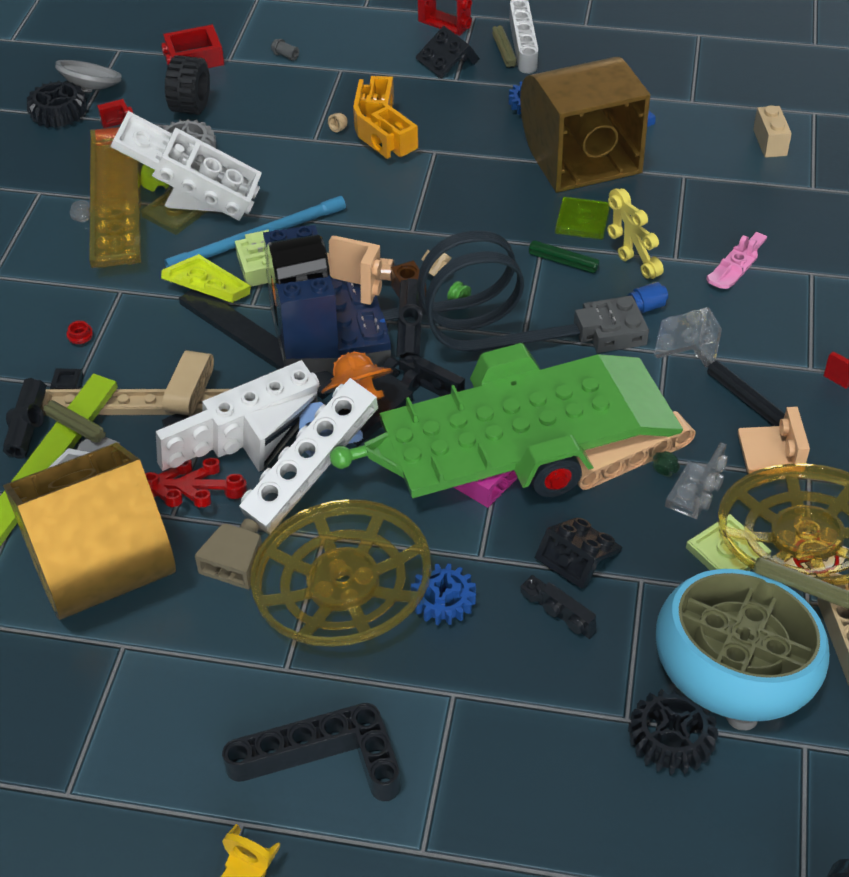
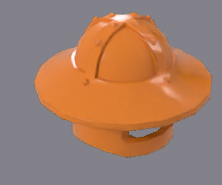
M348 352L345 355H341L334 362V377L331 378V383L321 390V393L334 392L340 384H345L351 378L379 400L385 397L383 390H375L372 380L391 373L392 369L377 367L365 353Z

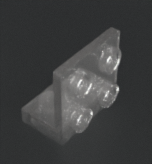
M709 307L668 317L661 321L654 355L656 358H661L693 349L695 356L701 359L705 367H708L717 358L722 328Z
M720 442L706 468L690 461L687 463L668 495L665 507L694 519H698L702 510L707 511L713 499L712 492L714 490L719 491L724 480V475L721 473L728 461V456L724 455L726 444Z

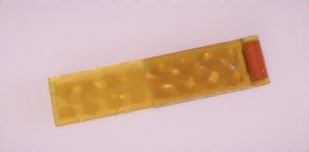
M120 127L90 130L91 268L141 263L140 162L110 147Z

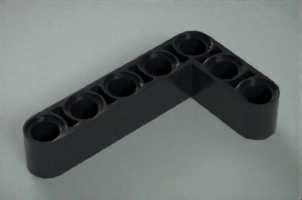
M361 703L233 739L222 750V757L228 777L233 781L242 782L357 749L373 797L380 801H390L400 791L399 767L381 714L378 708L370 703ZM363 723H372L368 726L361 725ZM335 731L340 732L339 734H336V735H331V734H329V733L335 732ZM303 740H307V741H308V742L305 743V744H299V743H298V742L303 741ZM271 749L276 750L273 753H266V751ZM372 750H381L379 753H370ZM239 758H243V759H244V760L241 761V762H234L236 759H239ZM381 778H390V779H391V780H389V781H387V782H380V781H378V780L381 779Z

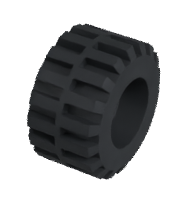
M176 55L171 59L165 77V97L168 108L172 112L201 114L207 104L210 91L208 65L203 58Z

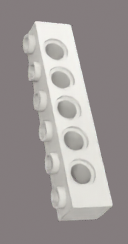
M351 378L345 384H340L335 389L332 395L333 398L327 405L323 404L317 410L314 416L315 419L309 426L305 425L301 428L296 436L297 440L291 447L287 446L281 451L278 456V462L272 468H267L262 473L259 479L260 482L253 490L250 489L243 495L239 505L243 515L255 521L259 528L270 535L331 464V451L337 446H346L378 409L377 397ZM342 409L351 410L349 414L344 416L337 414ZM326 429L333 431V433L327 437L319 435L323 430ZM311 450L315 452L310 458L301 457L305 451ZM292 471L297 473L296 476L290 480H286L283 478L284 474L287 472ZM269 493L278 494L277 498L273 501L264 500Z

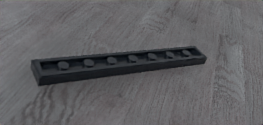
M191 289L179 297L180 305L277 370L285 367L278 338L214 296ZM328 371L315 373L319 380L317 396L322 400L331 394L321 393V390L331 383V378L334 377Z

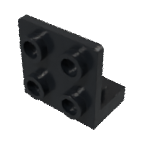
M444 25L416 55V59L440 78H443L460 59L464 62L468 60L474 65L480 59L468 43Z
M573 518L546 529L534 558L583 589L588 586L598 562L620 553L622 546L617 544L615 539L609 534L600 533L592 528L587 520Z

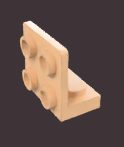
M786 407L784 419H780L779 426L738 429V437L749 474L804 471L810 447L798 407Z

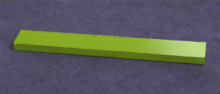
M93 373L67 408L93 422L118 388L117 382ZM57 421L11 482L49 468L68 448L73 449L82 435ZM5 490L0 496V546L17 525V520Z

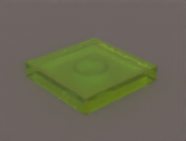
M563 197L555 234L603 240L610 211L609 203Z

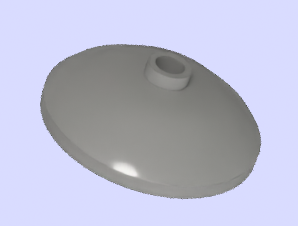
M58 60L55 64L57 71L68 82L81 86L84 92H92L93 89H106L118 84L122 78V75L115 70L88 62Z

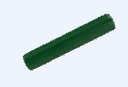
M536 240L532 241L529 246V253L537 257L590 273H596L599 268L600 261L593 257Z

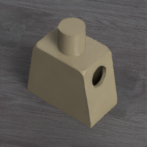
M244 519L240 527L222 524L195 554L198 573L249 590L263 555L261 536L257 533L259 525L251 519Z

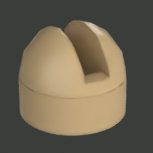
M342 113L332 114L328 118V125L333 132L342 131L347 126V117Z

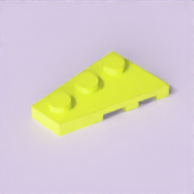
M199 254L161 271V279L231 303L250 295L251 286Z

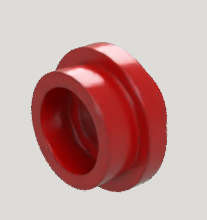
M85 321L72 322L68 326L67 339L73 344H84L92 338L93 330Z

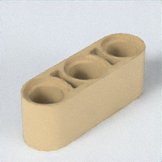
M189 350L184 351L163 396L162 406L165 412L188 416L194 414L213 372L214 356L212 354Z

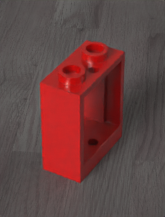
M418 0V21L439 29L444 25L454 34L460 36L472 24V0H456L457 17L436 10V0Z
M213 24L163 34L164 43H161L167 66H169L171 59L176 55L203 58L208 68L224 65L222 46Z

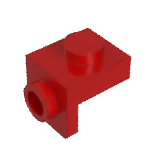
M124 99L97 105L103 128L122 124L127 112L133 113L131 106L127 107Z

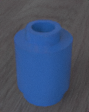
M655 282L634 289L628 296H633L640 312L644 313L665 306L666 300H668V291L664 285Z

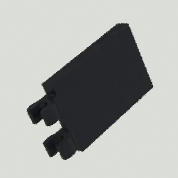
M393 357L388 358L383 364L384 368H391L392 372L372 380L375 390H383L385 397L377 400L378 409L361 427L363 439L359 442H353L356 446L362 444L382 427L379 413L406 406V398L409 397L412 401L413 392L420 386V383L415 381L419 374L412 369L404 374L401 381L397 379L400 371L395 367L400 362ZM342 409L338 412V414L347 415L351 412V410Z

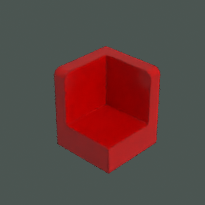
M831 352L828 356L823 376L847 389L849 387V359L836 352Z

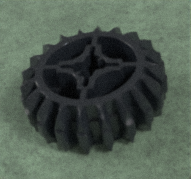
M58 80L53 83L50 81L49 84L42 83L41 87H35L34 91L29 92L27 111L30 114V118L38 126L45 125L46 128L53 126L56 129L58 126L73 125L74 121L78 122L80 117L85 116L87 111L86 94H84L81 86H77L73 82H60Z
M661 688L658 696L649 693L646 701L640 700L637 703L636 709L632 711L631 722H629L628 726L629 741L631 746H636V757L645 756L644 762L646 766L654 762L657 772L666 767L669 768L668 771L672 775L675 773V769L679 768L685 775L689 770V766L697 771L701 766V762L707 763L711 753L715 751L718 738L716 717L710 716L711 711L700 707V705L693 702L686 695H677L675 688L671 691V694H666ZM652 720H655L657 723L656 730L650 733L647 725ZM695 729L699 738L692 743L689 739L690 731Z

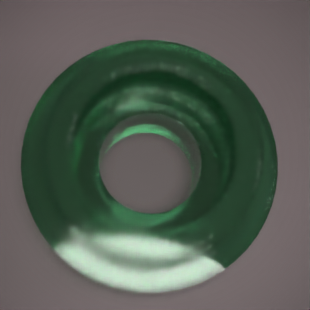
M657 452L653 457V468L663 476L671 477L673 473H677L680 469L677 457L670 452Z

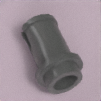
M275 39L271 45V50L275 55H282L293 61L299 55L298 47L285 43L283 39Z

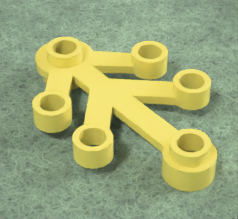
M616 188L611 190L608 203L613 209V224L607 227V231L612 239L623 235L622 220L624 222V246L618 249L619 257L623 261L633 258L634 243L643 261V265H641L643 276L654 279L662 275L664 271L662 262L655 256L650 258L647 250H652L659 245L658 237L641 227L648 223L647 214L631 204L630 195L625 189Z

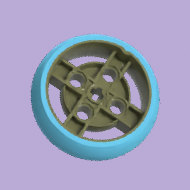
M716 569L702 572L685 580L664 602L656 624L658 655L671 681L693 702L721 716L742 721H768L787 716L807 704L818 692L826 678L830 656L829 643L825 628L815 610L804 598L788 586L755 572L739 569Z

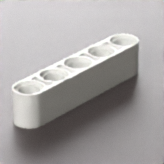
M511 0L510 26L518 69L522 73H534L538 66V45L528 0Z

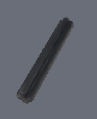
M715 360L709 364L707 370L709 375L771 424L779 426L780 419H784L785 415L782 410L719 361Z

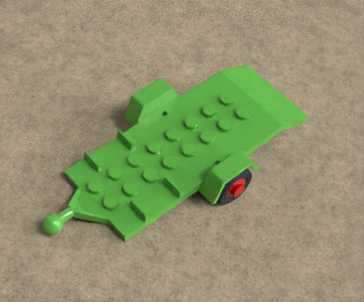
M523 343L482 353L470 377L474 388L457 392L455 386L452 385L451 394L415 404H412L410 398L407 397L406 406L379 413L385 433L356 448L335 447L330 453V461L334 467L344 469L352 463V460L368 456L370 460L404 478L412 498L513 470L523 488L529 487L531 483L539 495L556 497L567 493L579 482L582 476V469L576 457L581 459L588 470L594 468L584 450L638 435L669 437L682 433L683 428L640 358L597 354L540 369Z

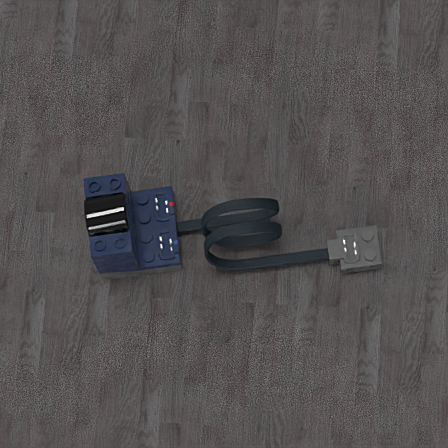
M316 225L263 232L270 311L284 366L286 367L302 360L310 373L328 371L333 374L334 362L341 355L353 351L365 353L374 365L376 364L377 367L383 366L384 362L391 357V341L385 321L398 319L399 308L381 310L377 295H375L371 305L361 303L360 284L331 278L323 237L318 234ZM467 231L447 237L431 249L420 268L418 291L422 302L423 315L427 316L435 337L448 348L463 352H474L578 335L581 343L593 341L597 353L647 345L649 329L633 296L583 303V309L575 310L574 324L477 340H456L443 334L434 322L451 330L477 329L502 319L518 304L524 290V278L518 264L515 262V256L510 244L505 238L489 231ZM471 242H490L503 247L508 252V255L491 251L474 252L451 260L434 276L425 298V283L432 265L443 253L451 248ZM479 263H499L507 266L502 276L492 286L480 293L463 298L434 302L436 293L442 283L450 275L464 267ZM514 271L516 272L517 281L512 294L502 305L493 311L468 319H450L437 314L474 307L491 300L506 288L513 277Z

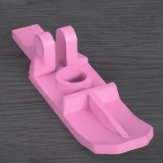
M756 232L748 240L749 237L743 235L739 245L735 246L728 256L722 259L719 266L707 275L706 280L708 283L723 289H729L755 262L758 257L757 250L767 240V236Z

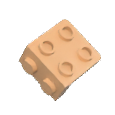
M331 236L329 240L330 276L333 279L360 284L361 303L371 305L375 295L379 296L382 288V280H380L382 268L380 245Z

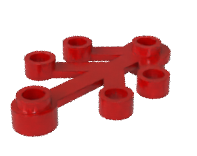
M217 458L205 459L203 467L191 472L192 460L190 459L182 465L160 474L154 472L145 473L153 497L159 496L169 507L181 505L183 502L182 494L191 499L196 507H207L211 504V495L205 489L224 490L226 497L231 499L242 498L247 492V482L240 474H230L226 477V480L202 479L220 472V462ZM181 474H182V475L187 474V475H185V476H183V477H180V478H178V479H173V478H175V477H177V476H179V475H181Z

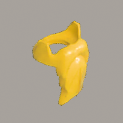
M235 824L222 841L229 856L225 863L226 870L221 877H265L267 868L280 848V843H276L270 848H264L256 842L240 836L241 829L238 824Z

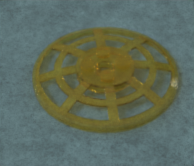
M783 464L759 469L745 475L726 491L720 502L718 526L723 542L735 557L751 569L754 568L756 560L742 551L731 537L747 540L749 546L760 558L770 560L806 575H815L816 577L814 578L835 586L849 584V574L829 575L849 569V549L842 547L844 539L849 538V527L845 528L842 521L837 517L841 511L849 516V472L816 464ZM798 478L824 480L842 485L845 488L837 498L822 493L801 491ZM786 479L788 492L773 495L761 502H758L747 493L750 489L771 481ZM738 499L751 509L746 517L744 530L727 527L728 513ZM791 501L792 506L783 509L778 514L768 509L777 504ZM803 501L819 502L830 506L824 509L817 506L804 505ZM759 516L772 523L771 533L753 531L754 524ZM757 542L774 543L780 552L772 557ZM834 555L848 559V561L827 568H825L822 561ZM792 557L807 560L812 568L797 567L785 562Z
M367 500L331 501L315 505L295 514L271 532L255 556L251 569L250 584L255 604L261 616L282 635L297 642L314 646L335 647L352 645L388 632L414 611L423 599L429 585L432 571L431 555L426 538L419 527L400 511L387 505ZM347 514L372 516L366 531L347 529L330 532L325 518ZM383 520L391 522L404 530L415 544L399 553L390 541L377 535ZM310 523H315L319 536L302 545L292 556L277 549L292 533ZM361 540L357 548H336L334 541ZM375 544L382 548L391 558L376 564L368 552L371 546ZM323 545L325 553L316 558L311 565L301 561L311 551ZM420 554L423 565L420 587L418 591L403 590L406 578L404 563ZM271 558L285 566L280 581L281 593L263 595L262 577L266 564ZM396 568L397 577L394 588L380 587L379 575ZM294 571L306 575L308 588L290 592V581ZM344 576L350 577L347 581L344 582L336 581L337 578H342ZM372 597L386 599L379 608L368 615H364L361 605L365 604ZM312 598L320 608L311 617L301 611L295 602ZM396 601L409 602L397 615L381 625L370 628L368 623L383 615ZM285 604L287 609L296 618L306 624L299 632L287 628L276 621L270 614L267 606ZM349 610L353 619L344 622L325 621L332 611ZM356 627L358 633L348 636H312L318 628L342 630Z

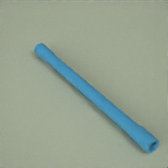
M340 195L270 223L193 251L183 252L164 259V263L167 268L198 254L207 259L236 248L235 241L245 239V234L265 230L289 229L318 217L346 209V204Z

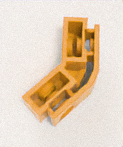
M371 76L370 85H364V79H359L353 105L354 127L358 137L386 159L391 157L392 150L401 158L418 149V126L393 108V77Z

